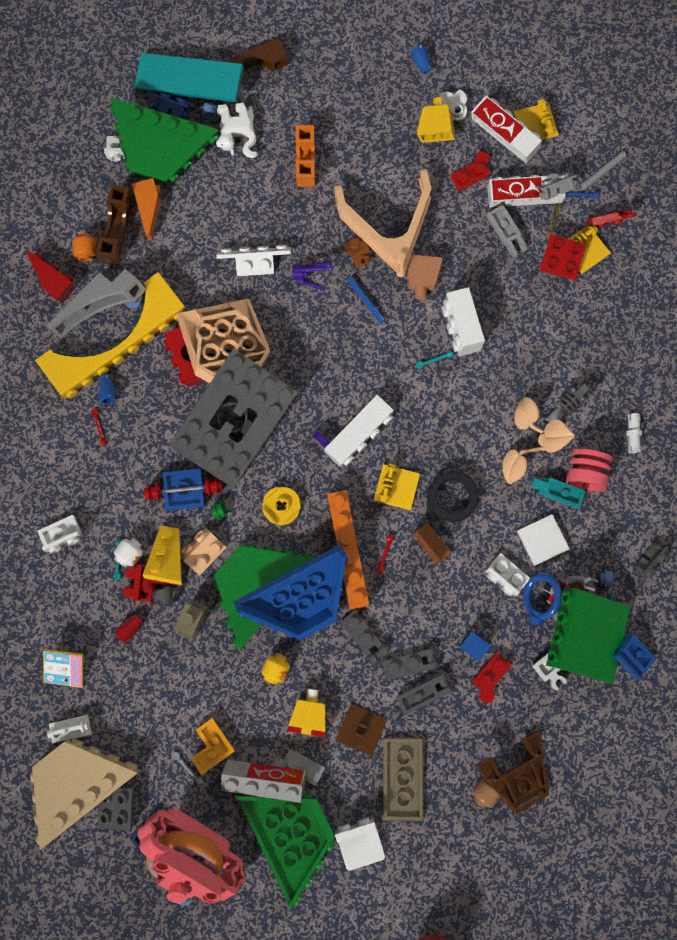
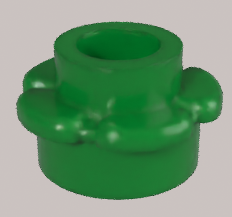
M223 502L213 503L211 512L214 518L222 520L228 516Z

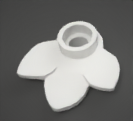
M458 90L455 94L451 92H441L439 94V97L444 99V105H449L453 120L462 121L467 115V107L465 106L467 102L466 94L462 90ZM461 109L459 113H455L456 110Z

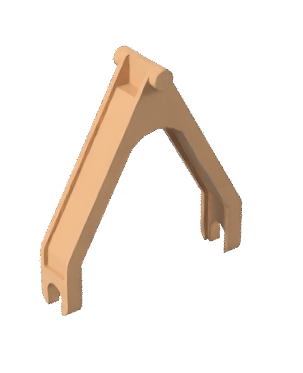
M427 169L419 170L420 179L418 180L422 194L408 231L398 238H385L379 235L345 202L342 186H334V195L340 219L396 272L398 277H404L406 274L409 260L431 202V183Z

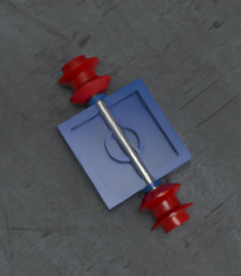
M201 468L162 472L164 488L159 483H156L155 487L147 484V488H144V496L151 503L153 498L160 502L163 495L166 511L205 507L204 491L208 496H211L212 492H216L219 496V492L222 491V481L218 480L217 477H215L214 481H210L207 477L205 484H203Z

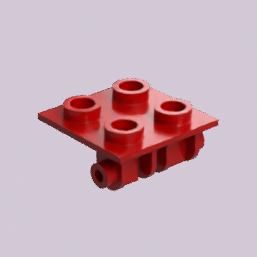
M550 234L539 271L576 281L587 244Z

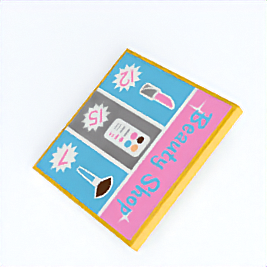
M50 649L43 650L44 683L83 688V654Z

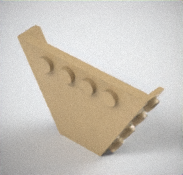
M74 738L63 742L32 767L30 773L31 782L34 783L32 800L36 804L34 821L38 826L36 842L40 850L49 845L50 842L142 770L137 769L138 766L134 763L126 762L125 764L119 761L120 758L113 754H108V756L102 754V750L97 747L90 746L88 748L83 746L82 741Z

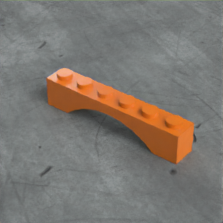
M347 491L329 493L327 497L337 546L341 545L348 556V562L344 568V582L349 608L353 610L368 607L369 601Z

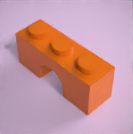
M296 125L297 187H315L314 125Z

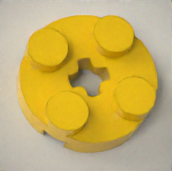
M275 487L264 496L262 504L263 513L271 523L280 526L288 525L299 516L301 510L300 499L292 489ZM279 501H280L281 503H283V502H286V503H287V504L285 505V508H286V509H285L284 511H283L282 509L279 510V511L277 510V508H278V504H277V503H278Z

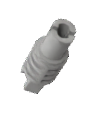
M585 384L581 385L577 390L572 388L556 403V408L545 418V421L549 423L551 420H560L563 416H569L585 400L582 396L589 388Z

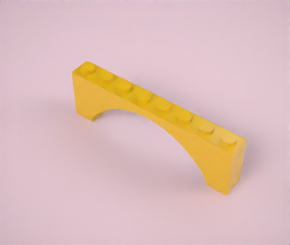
M159 272L143 283L146 287V296L142 315L132 333L118 346L102 354L89 357L63 356L54 353L50 349L35 360L64 399L75 397L79 389L90 386L94 382L93 379L97 376L105 375L109 371L108 368L114 364L119 365L122 363L126 355L137 352L140 348L139 346L144 342H151L155 338L154 335L158 332L166 331L170 327L169 324L175 320L178 321L177 313L187 312L185 306Z

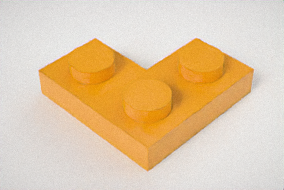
M211 718L196 729L207 747L190 759L201 775L235 751L214 718Z

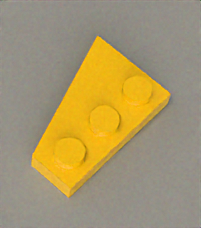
M160 525L143 573L145 579L182 585L179 528Z

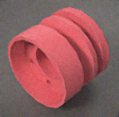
M593 449L572 450L571 456L573 458L570 459L569 463L576 468L568 470L566 484L583 489L584 482H586L585 490L606 491L609 477L601 472L610 471L611 467L608 464L612 463V456Z

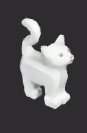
M237 103L235 109L239 116L231 117L226 104L218 105L217 114L218 117H221L219 127L221 135L216 141L217 147L222 148L224 151H230L231 155H234L235 141L233 137H249V140L243 146V153L250 158L258 156V152L250 151V148L256 143L252 106L246 109L244 103Z

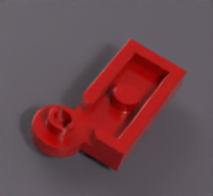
M478 152L474 163L450 175L458 192L491 176V172L487 167L489 155L486 152Z
M632 209L586 219L589 226L601 228L605 227V223L612 222V224L623 223V219L636 217L637 214L636 212L632 213Z
M498 652L494 654L471 681L480 689L478 696L484 703L493 701L495 697L492 690L493 687L512 666Z

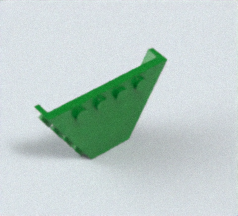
M111 98L112 104L109 105L112 115H116L117 122H114L117 134L120 133L122 138L119 141L122 152L125 151L127 157L124 159L127 170L130 169L133 175L146 179L153 178L154 181L164 184L174 183L179 179V174L184 169L186 171L193 165L192 161L196 157L200 158L206 152L205 148L209 144L213 145L219 139V129Z
M245 543V546L239 545L214 575L213 585L216 592L220 591L222 599H219L222 610L227 611L228 617L226 622L228 628H232L235 636H232L236 648L239 647L242 650L261 625L248 617H241L237 613L233 601L314 559L313 554L302 553V556L294 555V551L283 550V553L275 552L273 547L264 546V549H258L255 544Z
M303 793L300 803L236 794L235 797L239 801L288 902L289 909L291 910L293 905L297 907L303 897L301 895L304 887L308 888L314 879L312 877L315 869L319 870L325 860L323 859L326 851L330 852L336 842L333 840L335 838L334 833L316 797H312L311 793Z

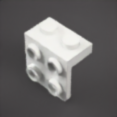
M368 817L358 820L357 824L351 826L345 824L339 826L338 830L335 831L337 843H339L347 870L351 871L385 858L374 818L370 820Z

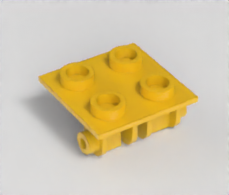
M545 99L539 100L536 106L514 111L516 120L523 121L528 130L539 134L541 140L559 136L549 102L545 101Z
M587 225L569 238L570 240L587 244L579 268L581 274L611 254L596 235L598 232L596 226L591 227Z
M383 464L374 501L411 511L420 474L396 468V465Z

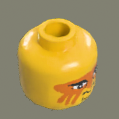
M278 653L275 656H268L261 671L264 676L263 679L274 685L284 682L290 670V664L286 661L287 658Z

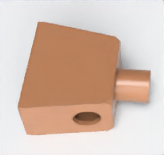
M411 255L406 269L408 289L416 290L415 299L425 300L427 291H434L442 263L441 257Z

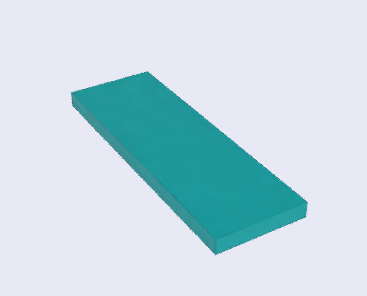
M141 53L134 88L146 92L237 102L244 66L237 63Z

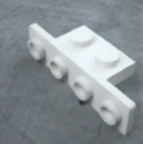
M276 245V248L258 246V249L250 250V247H241L237 251H232L231 248L220 249L221 252H217V259L235 258L237 276L274 274L273 255L291 254V247H287V245Z

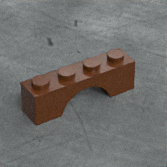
M279 38L221 62L243 64V72L252 66H264L273 72L288 65V56Z
M110 185L107 199V225L104 234L99 237L96 256L102 263L119 265L133 200L129 187Z

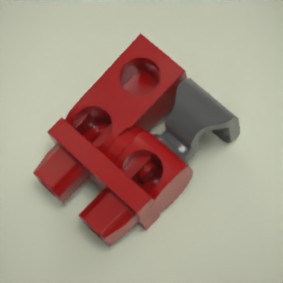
M146 565L126 568V578L135 580L134 586H124L123 596L132 598L135 601L154 603L155 600H161L165 604L174 605L176 588L168 586L157 590L156 584L177 586V584L145 579L143 573Z

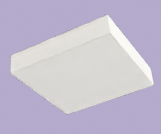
M553 515L547 516L517 531L534 566L569 550Z

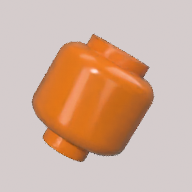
M79 233L78 237L73 238V255L79 261H92L97 251L96 239L91 237L89 233Z

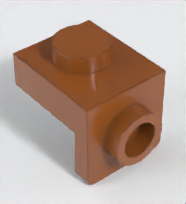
M359 236L343 244L357 269L373 261L369 247Z

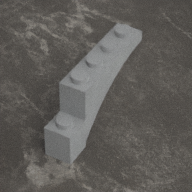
M126 269L112 282L101 273H98L47 327L58 338L62 339L70 330L90 316L118 304L134 303L146 291V288Z

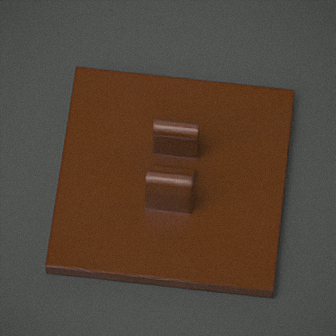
M350 704L335 741L372 756L387 719L354 704Z

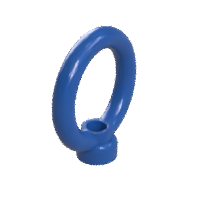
M538 573L532 576L524 588L523 602L529 613L528 622L543 625L544 620L550 619L557 613L561 604L562 590L560 584L555 577L548 573ZM539 581H547L554 591L553 604L545 612L536 610L531 602L532 589Z

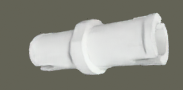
M638 413L628 414V431H626V435L628 436L629 453L641 452L640 436H642V431L640 430V414Z

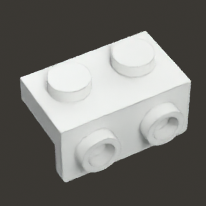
M75 515L66 517L37 531L43 543V551L50 552V554L60 551L63 545H73L79 542V538L83 537Z

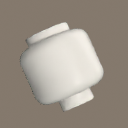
M134 538L131 541L123 539L114 550V559L124 567L134 566L143 555V551L140 548L142 544Z

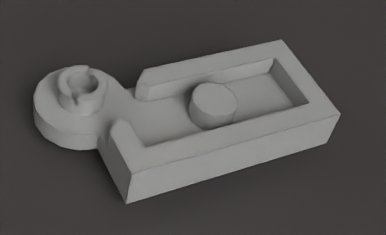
M291 748L285 759H277L273 763V766L306 771L305 781L315 786L325 769L324 766Z

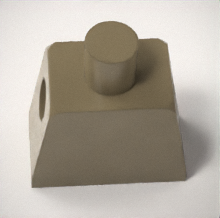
M194 600L186 602L174 627L176 634L194 641L210 607Z

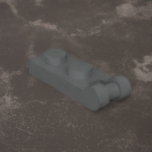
M356 610L340 621L373 666L378 663L377 660L382 656L386 657L389 654ZM375 645L378 650L372 654L369 649Z
M435 648L381 661L386 681L440 667L435 659ZM427 656L429 664L423 665L421 657Z
M442 673L397 696L396 699L404 715L453 692L452 685L449 686L446 680L448 678L446 673ZM440 683L442 690L437 692L434 685Z

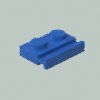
M628 633L618 647L619 651L614 653L613 656L634 679L641 681L642 674L648 671L656 658L634 634Z

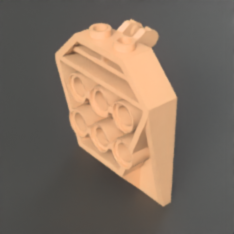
M250 299L177 313V319L194 373L199 378L209 383L229 355L225 351L226 349L232 350L234 348L263 368L268 359L270 349ZM237 325H241L244 328L240 329L237 327ZM219 329H223L226 332L222 333L219 331ZM201 333H206L208 336H207V337H203V336H201L200 334H201ZM248 345L251 349H246L243 346ZM211 353L215 357H208L206 354Z

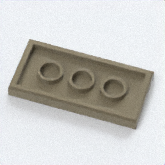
M383 737V820L423 821V738Z

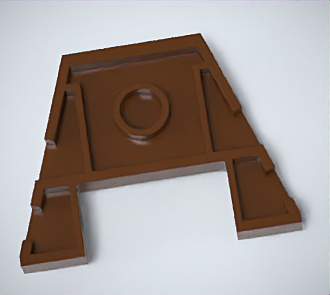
M539 730L522 738L530 758L500 775L493 757H487L474 765L483 778L497 791L500 798L516 814L549 796L546 769L543 768L542 757L544 752L540 745L541 732Z

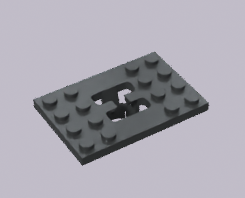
M233 348L168 446L234 488L298 392ZM227 395H232L238 401L222 403ZM233 404L236 405L233 412L240 417L242 414L244 416L241 425L234 430L232 424L226 421L222 426L219 420V414L223 411V408ZM247 408H251L257 413L253 422L247 419ZM214 415H216L218 425L221 427L220 429H215L209 424ZM241 431L244 435L239 442L229 438L230 432Z

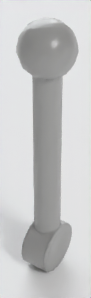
M174 752L172 754V758L174 760H178L179 763L193 776L196 784L201 785L203 783V778L198 777L193 772V770L180 758V754L178 752Z

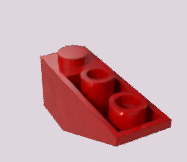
M28 250L27 255L43 289L51 297L63 304L76 288L73 284V278L66 273L62 275L58 272L59 268L51 262L47 264L39 253L35 252L33 254Z

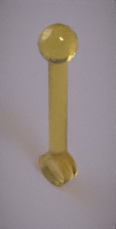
M560 204L555 206L556 212L549 233L546 235L548 240L550 234L553 235L558 214L562 210V205Z

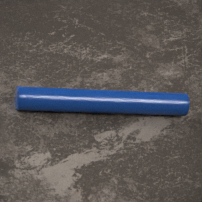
M353 276L348 278V283L379 324L383 323L386 319Z

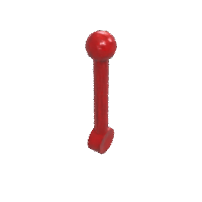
M92 409L91 415L95 418L101 439L100 445L106 446L107 440L104 439L98 419L99 412L97 409Z
M392 534L387 536L388 541L380 565L376 569L379 573L384 571V562L390 544L394 540Z

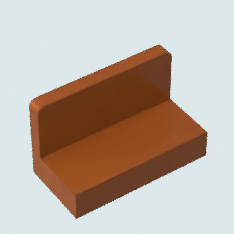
M428 522L412 534L435 565L451 554V551Z

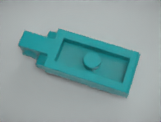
M544 477L543 481L534 478L530 484V487L538 489V494L578 510L586 493L583 489L553 478Z

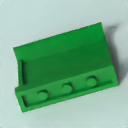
M564 587L546 666L613 684L618 661L613 654L619 651L618 647L623 641L630 606L580 589Z

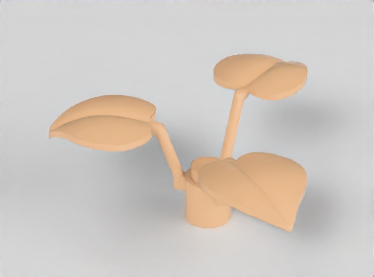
M524 397L520 401L515 411V424L520 429L525 430L530 426L541 433L538 438V443L541 446L522 450L519 453L517 450L512 449L506 454L503 460V474L509 484L521 479L527 470V460L523 454L546 450L551 453L556 452L566 446L575 436L562 421L557 419L551 420L546 425L544 431L536 427L533 423L539 418V409L536 403L528 397Z

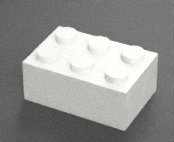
M469 287L447 293L445 300H443L444 306L441 308L443 316L447 317L449 322L447 323L448 333L453 335L452 347L454 352H458V356H463L481 351L485 339Z

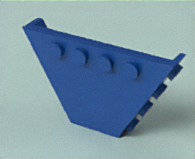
M338 545L233 601L237 613L243 618L248 617L254 620L259 625L264 624L276 632H283L290 638L294 637L303 640L336 622L337 613L340 612L339 599L343 593L342 581L345 580L344 568L348 562L347 553L344 552L341 545Z

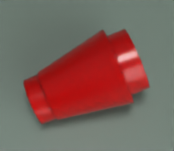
M134 614L118 626L114 634L126 644L128 641H131L143 622Z

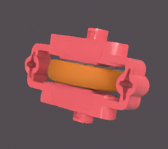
M178 809L159 810L147 818L145 824L138 829L140 851L146 855L147 867L156 878V884L168 890L167 898L169 901L183 903L187 899L197 896L207 903H217L220 900L225 901L237 894L239 887L245 883L246 876L242 870L243 862L240 857L229 851L230 842ZM222 868H225V873L220 876Z

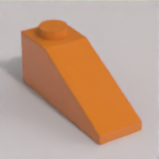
M153 178L132 184L148 240L153 239L161 203L159 195H162L160 185L155 184Z

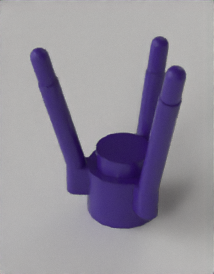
M321 262L293 265L292 280H297V284L325 290V287L304 281V279H308V272L333 270L332 266L326 267L332 263Z

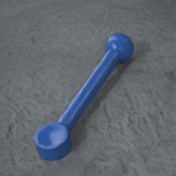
M568 191L565 193V197L581 196L593 197L594 199L600 197L599 192L577 193Z

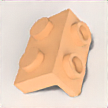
M205 528L196 534L195 540L190 545L188 544L182 549L180 556L200 576L227 547Z

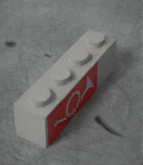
M227 760L222 772L221 791L301 803L305 789L306 771Z

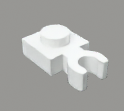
M547 653L535 662L532 667L544 682L550 679L551 687L554 690H559L556 686V681L561 680L563 684H566L567 681L563 676L557 674L561 669L546 666Z

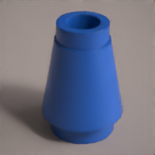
M423 44L411 50V58L422 74L430 72L432 67L427 48Z
M101 375L99 377L98 399H100L102 404L114 403L117 393L111 376Z

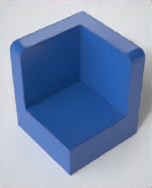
M470 631L458 647L475 660L480 661L491 646L474 632Z

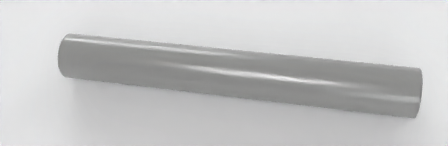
M621 151L581 183L583 189L586 190L627 156L626 153Z

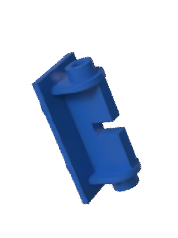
M160 93V96L153 95L158 97L157 101L153 102V108L156 111L169 114V110L172 108V116L182 119L188 118L189 112H187V108L192 109V107L187 106V101L178 98L177 101L170 100L171 96Z

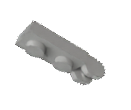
M503 205L486 214L489 222L512 257L517 256V250L512 244L515 240L522 252L527 250L526 243L521 237L522 234Z

